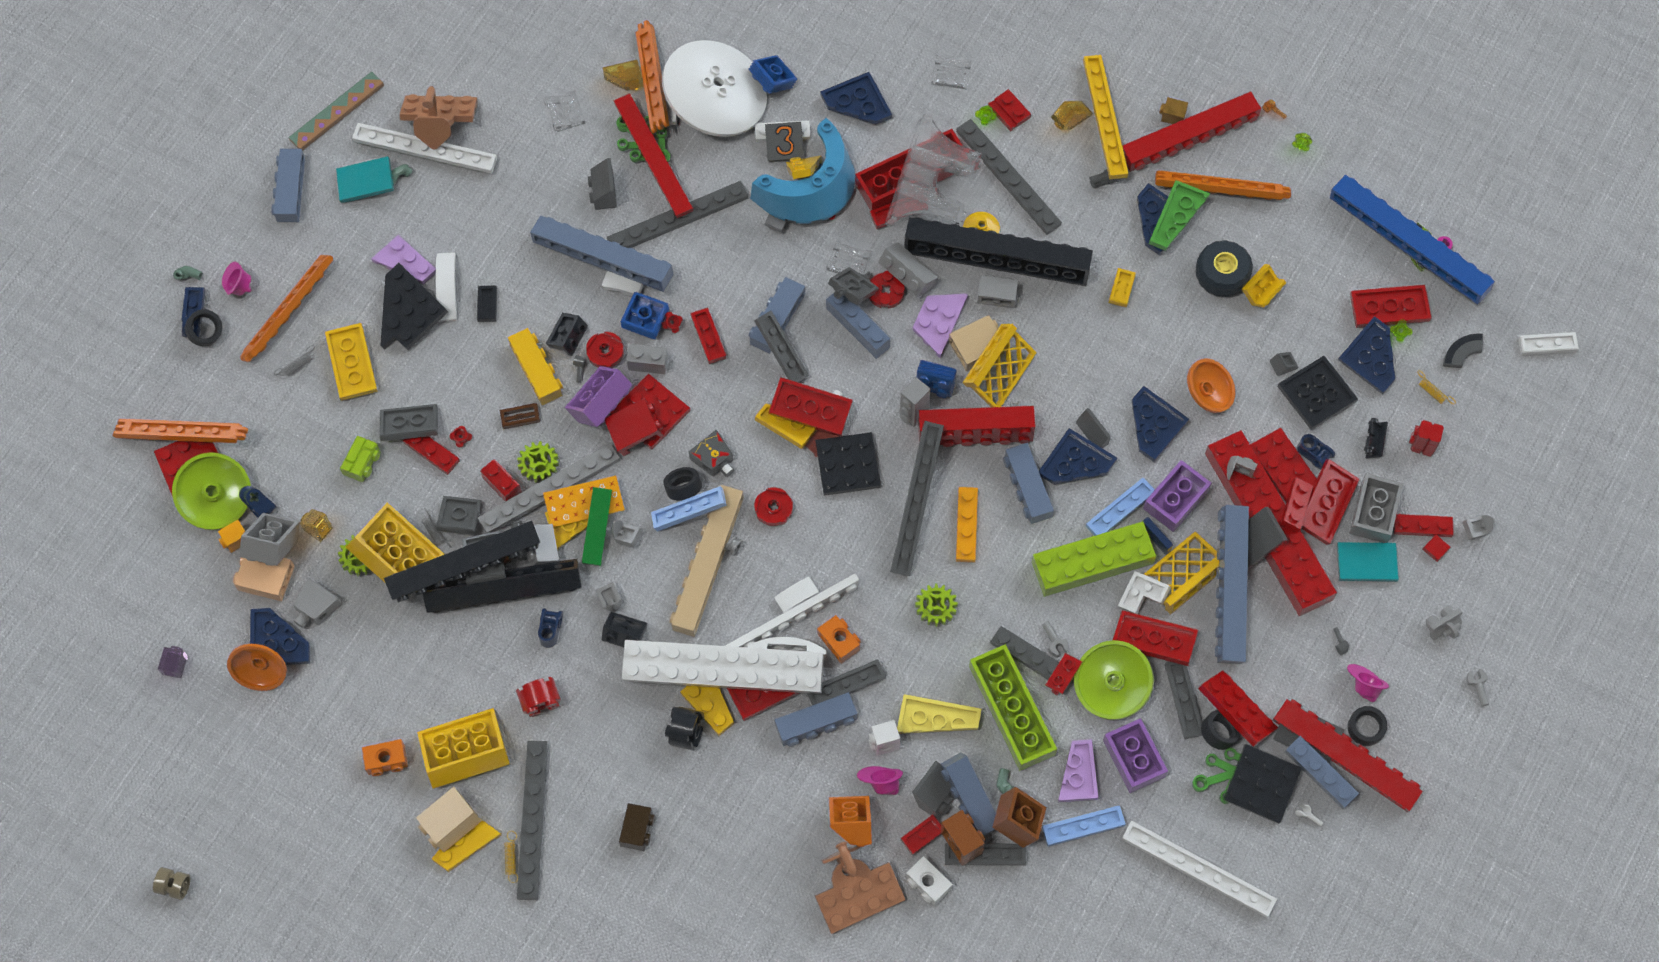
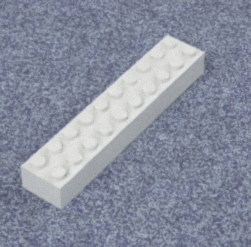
M625 640L622 680L624 682L821 694L824 654L823 652Z

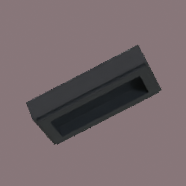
M497 285L478 286L477 321L496 322Z

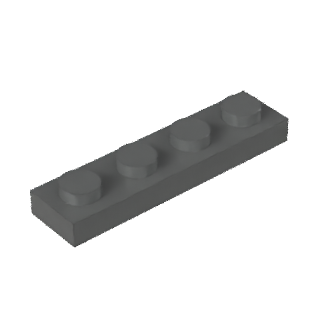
M769 311L755 319V324L788 380L800 382L808 377V372L773 312Z
M1000 626L990 641V644L996 648L1006 644L1012 658L1049 680L1059 664L1057 660Z
M877 659L822 682L821 694L807 693L811 704L815 705L849 692L851 694L886 679V675Z
M1166 662L1165 668L1183 738L1189 739L1202 736V723L1187 666Z
M945 843V865H961L948 843ZM984 844L983 854L965 865L1026 866V847L1022 848L1018 844Z

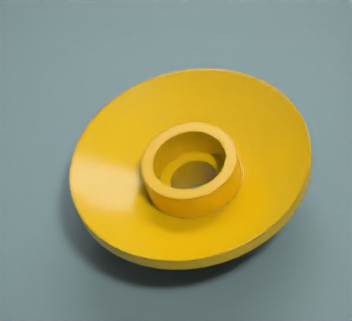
M987 212L972 213L965 219L963 227L966 228L975 227L978 230H992L997 233L1000 231L998 220Z

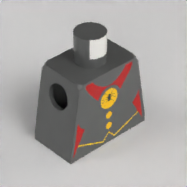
M717 430L713 431L688 451L689 459L711 476H715L721 471L725 477H729L734 472V468L729 464L733 461L732 452Z

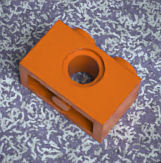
M835 615L817 628V634L842 664L860 651L859 643L861 642L855 633H850L848 630L849 626L843 618L839 619ZM842 635L845 637V640L837 641L835 637Z
M402 739L362 747L365 770L368 775L380 776L386 771L399 772L403 768L408 767L405 745ZM383 756H390L387 762H381Z

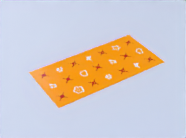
M616 475L544 492L543 495L550 524L556 527L588 519L593 487L612 490L609 514L625 510Z

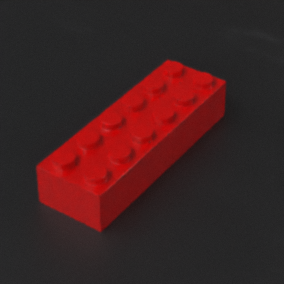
M950 129L856 173L855 185L869 209L873 210L908 197L969 168L970 157L953 129Z
M1034 406L919 410L918 415L919 441L923 423L928 421L944 425L940 445L944 447H951L957 444L962 446H971L972 444L990 445L992 443L1007 445L1011 442L1025 444L1033 442Z

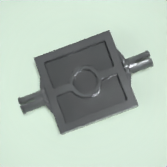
M851 267L831 277L828 282L835 290L834 297L836 299L845 296L856 305L876 294L878 287L870 281L873 278L872 273L860 274Z

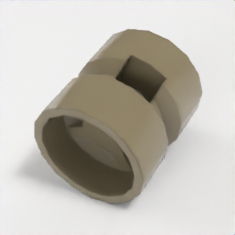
M161 867L154 878L153 892L164 896L169 893L171 898L183 900L189 889L190 875L182 872L174 873L172 869Z

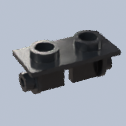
M1371 418L1368 422L1369 436H1367L1364 447L1366 459L1383 456L1388 426L1387 421L1378 422L1377 418Z

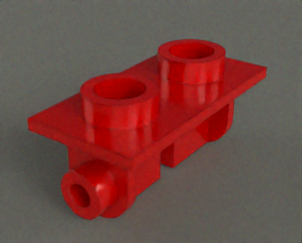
M1065 653L1045 686L1051 688V692L1055 695L1063 694L1081 666L1082 661Z

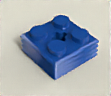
M778 55L753 60L752 65L748 68L752 73V77L762 85L763 90L768 94L791 89L797 81L795 75Z
M634 292L620 321L621 327L645 337L656 339L662 326L661 324L665 320V314L669 311V305L658 299Z
M920 360L916 378L928 386L930 392L935 393L938 397H952L957 370L952 367Z

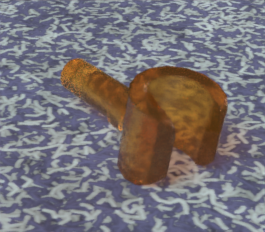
M1268 100L1262 106L1266 113L1273 110L1283 119L1287 117L1286 114L1276 107L1274 100Z

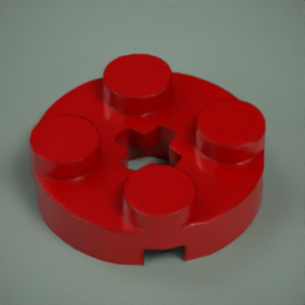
M889 271L879 273L870 280L871 283L878 287L876 294L869 297L872 304L879 308L888 307L889 309L896 307L902 302L905 287ZM884 287L890 288V289H889L890 293H887V292L882 293L883 288H884Z
M604 332L599 335L597 333L588 340L586 345L587 358L591 364L598 368L600 366L613 368L622 360L624 355L621 339L612 332ZM609 347L608 353L603 354L602 350H600L601 348Z
M771 487L757 495L754 503L757 519L769 526L784 525L793 512V502L787 492L781 488ZM776 503V506L779 508L772 511L768 506Z

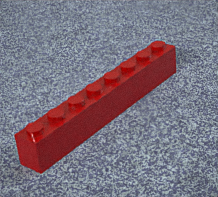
M1250 91L1122 145L1127 168L1130 172L1141 170L1145 165L1155 164L1164 157L1174 156L1178 151L1188 150L1197 143H1205L1216 135L1221 136L1230 129H1238L1242 124L1254 122L1259 118L1261 107Z
M1286 699L1272 721L1278 725L1282 724L1291 733L1301 736L1309 745L1311 744L1320 750L1325 756H1329L1335 764L1407 813L1411 810L1423 792L1417 782L1414 780L1408 781L1403 778L1404 774L1396 768L1391 770L1385 766L1386 762L1378 756L1374 758L1368 754L1370 751L1362 745L1357 747L1351 743L1352 739L1344 733L1340 735L1334 731L1336 728L1328 722L1323 724L1317 720L1319 717L1310 710L1308 712L1301 709L1302 705L1294 699L1291 701Z

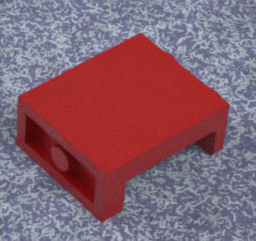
M643 398L605 418V423L615 447L623 456L630 453L629 448L655 435L663 436L661 430L663 425L654 414L657 411L652 402L649 403Z

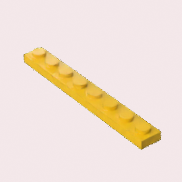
M1084 56L1083 64L1109 180L1128 178V169L1102 56Z

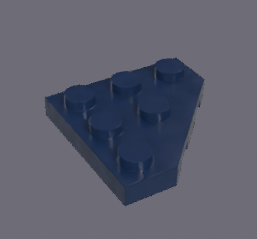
M870 72L820 91V96L828 110L875 125L892 118V113Z
M1148 183L1137 196V203L1145 246L1160 256L1164 250L1150 245L1149 241L1168 196Z
M1374 316L1341 354L1338 361L1381 394H1384L1395 381L1390 328Z
M1145 386L1132 399L1139 452L1155 462L1189 422V418Z
M1068 428L1040 468L1039 474L1052 484L1105 476L1117 461V457Z
M271 608L251 609L250 644H260L273 649L283 658L286 665L310 664V643L305 638L299 635Z

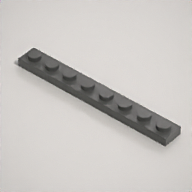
M969 119L956 129L960 137L1046 235L1061 226L1062 222L972 119Z
M738 181L691 201L690 204L693 207V212L676 218L673 211L669 210L607 236V240L617 242L626 248H633L749 199L742 182Z
M928 421L923 423L890 570L892 573L905 576L911 575L944 425Z
M527 741L517 900H538L548 752L547 741Z

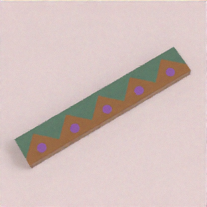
M371 71L289 136V140L298 149L303 151L381 89L384 83Z

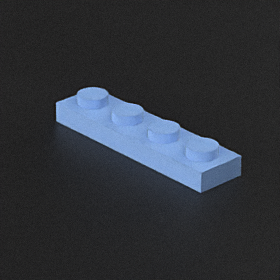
M1144 478L1140 479L1086 523L1085 527L1094 536L1109 532L1145 503L1146 499L1155 489Z
M720 486L651 512L654 529L658 532L727 506L724 489Z
M1119 805L1043 825L1042 830L1049 847L1124 827L1126 824Z

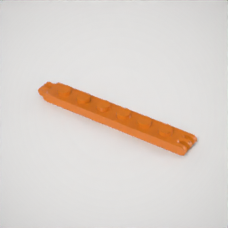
M645 20L643 22L644 25L642 23L638 24V31L635 33L650 129L652 133H656L670 124L662 87V74L653 25L648 20Z
M1161 170L1155 173V184L1157 186L1173 187L1175 180L1210 193H1226L1231 196L1244 195L1249 198L1261 197L1267 200H1281L1291 197V188L1282 184Z
M320 255L244 348L240 356L242 361L250 362L254 356H257L258 353L266 348V343L270 338L276 336L278 328L288 321L290 313L300 306L303 297L308 295L312 291V286L315 282L323 277V272L333 261L331 255Z
M118 419V425L115 427L116 431L113 432V437L237 443V440H245L248 428L242 427L239 423Z

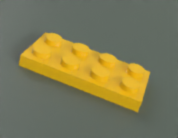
M362 323L325 331L340 400L343 401L378 392Z

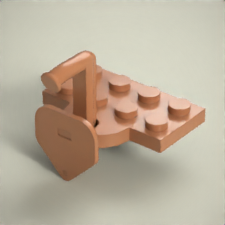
M430 86L425 96L405 95L400 111V120L414 121L415 136L435 150L451 136V126L454 122H473L478 104L477 97L436 96L435 88Z
M846 841L836 845V849L839 850L838 852L821 860L825 864L836 859L838 864L832 871L831 881L833 887L815 895V899L831 934L905 900L890 863L887 862L870 870L865 863L851 857L850 852L860 847L853 845L847 848Z

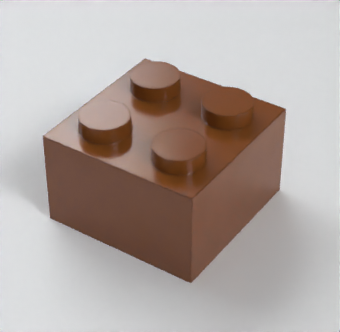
M1014 787L1000 796L992 828L1024 848L1039 839L1046 807L1019 788Z
M963 810L941 823L940 832L962 866L983 854L985 844L983 834L980 830H975L973 819L968 813L965 814Z

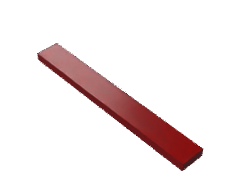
M629 93L613 100L615 107L676 218L693 212L692 205L631 94Z

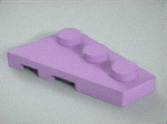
M399 235L371 258L372 262L384 265L390 270L399 262L422 284H425L436 274V268Z
M1092 739L1072 741L1058 802L1098 800Z

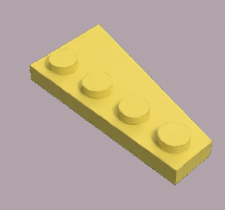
M904 694L897 730L899 734L978 730L982 709Z

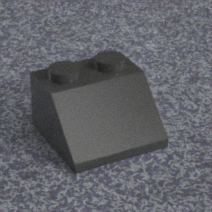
M607 158L591 168V176H588V185L592 187L593 191L589 193L590 204L594 203L595 210L617 208L611 158Z
M937 761L933 763L912 793L920 809L930 815L933 814L936 819H939L941 815L948 811L949 804L955 798L950 792L951 785L949 781L946 782L941 774L943 769Z

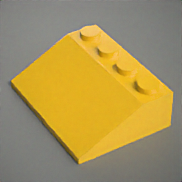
M388 502L345 547L384 583L385 577L444 555L439 548Z
M494 708L417 732L426 772L433 789L510 764Z

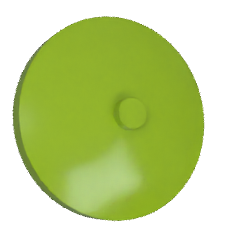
M204 453L189 459L178 470L173 481L172 496L176 509L187 522L201 529L217 530L226 527L243 516L248 507L239 498V492L241 488L251 486L244 468L233 458L220 453Z
M1105 641L1093 646L1081 657L1080 661H1082V664L1074 675V687L1078 699L1089 712L1103 719L1121 720L1135 715L1146 705L1153 691L1154 674L1149 660L1138 648L1123 641Z

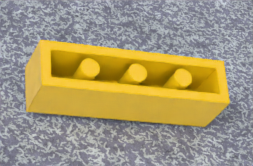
M526 328L507 337L510 347L541 405L543 406L561 397L563 386L559 378L555 379L553 376L555 371L551 363H546L545 358L547 356L543 348H538L537 343L539 341L535 333L531 334L529 329Z

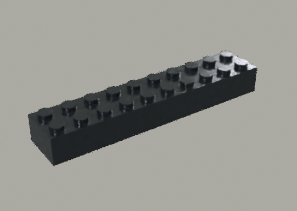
M909 217L904 248L914 256L1080 286L1087 285L1093 250H1089L1086 247L1077 248L1068 244H1055L1047 240L1038 241L1030 237L1021 238L1013 234H999L992 230L982 231L975 227L966 228L960 227L957 224H943L940 221H927L919 217Z

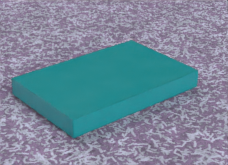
M388 156L336 168L339 201L341 203L394 191L391 161Z
M1337 543L1339 581L1397 582L1399 580L1396 543Z

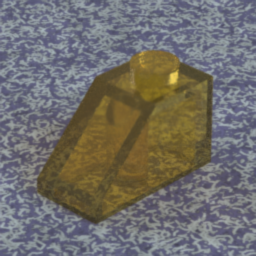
M638 60L602 67L604 79L626 91L644 87Z
M1064 101L1051 118L1055 121L1054 124L1057 128L1070 130L1089 118L1093 112L1083 101Z
M311 509L309 513H305L301 518L300 525L302 529L320 543L333 529L327 515L315 509Z

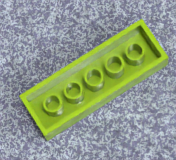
M1142 521L1035 553L1032 556L1031 563L1043 596L1046 597L1152 565L1155 562L1156 554Z
M1006 644L970 659L969 668L1019 771L1056 756L1057 747Z

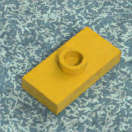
M1121 268L1117 269L1108 303L1127 307L1136 272Z

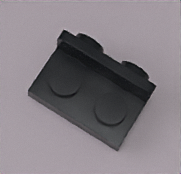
M562 312L546 344L549 348L564 350L568 356H573L588 325L579 315Z
M610 612L603 626L601 640L620 647H624L625 640L641 641L648 623Z

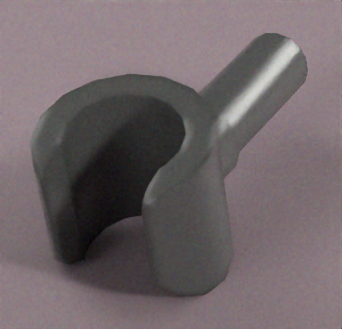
M576 355L573 361V365L578 366L576 382L581 383L582 371L586 361L582 356Z
M1338 627L1333 630L1339 644L1335 648L1340 655L1348 652L1349 644L1342 638Z

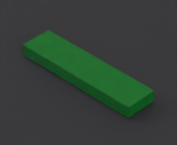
M593 487L581 564L601 566L612 495L611 489Z

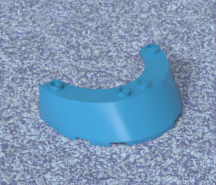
M827 118L820 122L817 127V133L825 146L826 158L822 167L815 174L797 181L781 180L764 174L752 182L750 199L770 215L781 220L787 219L800 224H808L811 221L820 219L823 221L831 218L840 212L851 199L855 187V169L840 133Z

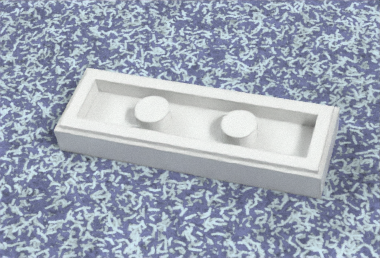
M1576 332L1521 335L1518 338L1521 355L1568 353L1579 350Z

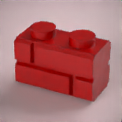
M1426 420L1421 421L1419 426L1415 425L1409 439V444H1412L1411 451L1419 454L1422 453V455L1429 457L1433 456L1442 438L1443 425L1432 424V422Z
M495 459L480 470L482 478L505 502L522 493L518 482Z

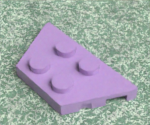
M968 294L927 296L913 325V331L923 339L927 346H930L936 352L939 358H941L949 341V334L953 332Z

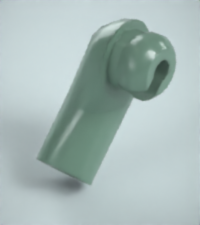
M403 164L392 170L393 186L402 174L406 177L410 176L412 168L408 167L409 165Z
M190 266L178 268L173 273L176 280H184L189 277L200 280L203 275L202 271Z
M1000 768L996 784L1002 794L1014 788L1007 781L1009 770Z

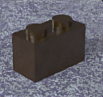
M627 804L619 838L620 847L644 851L645 845L649 846L651 834H648L650 826L653 827L655 815L651 807Z

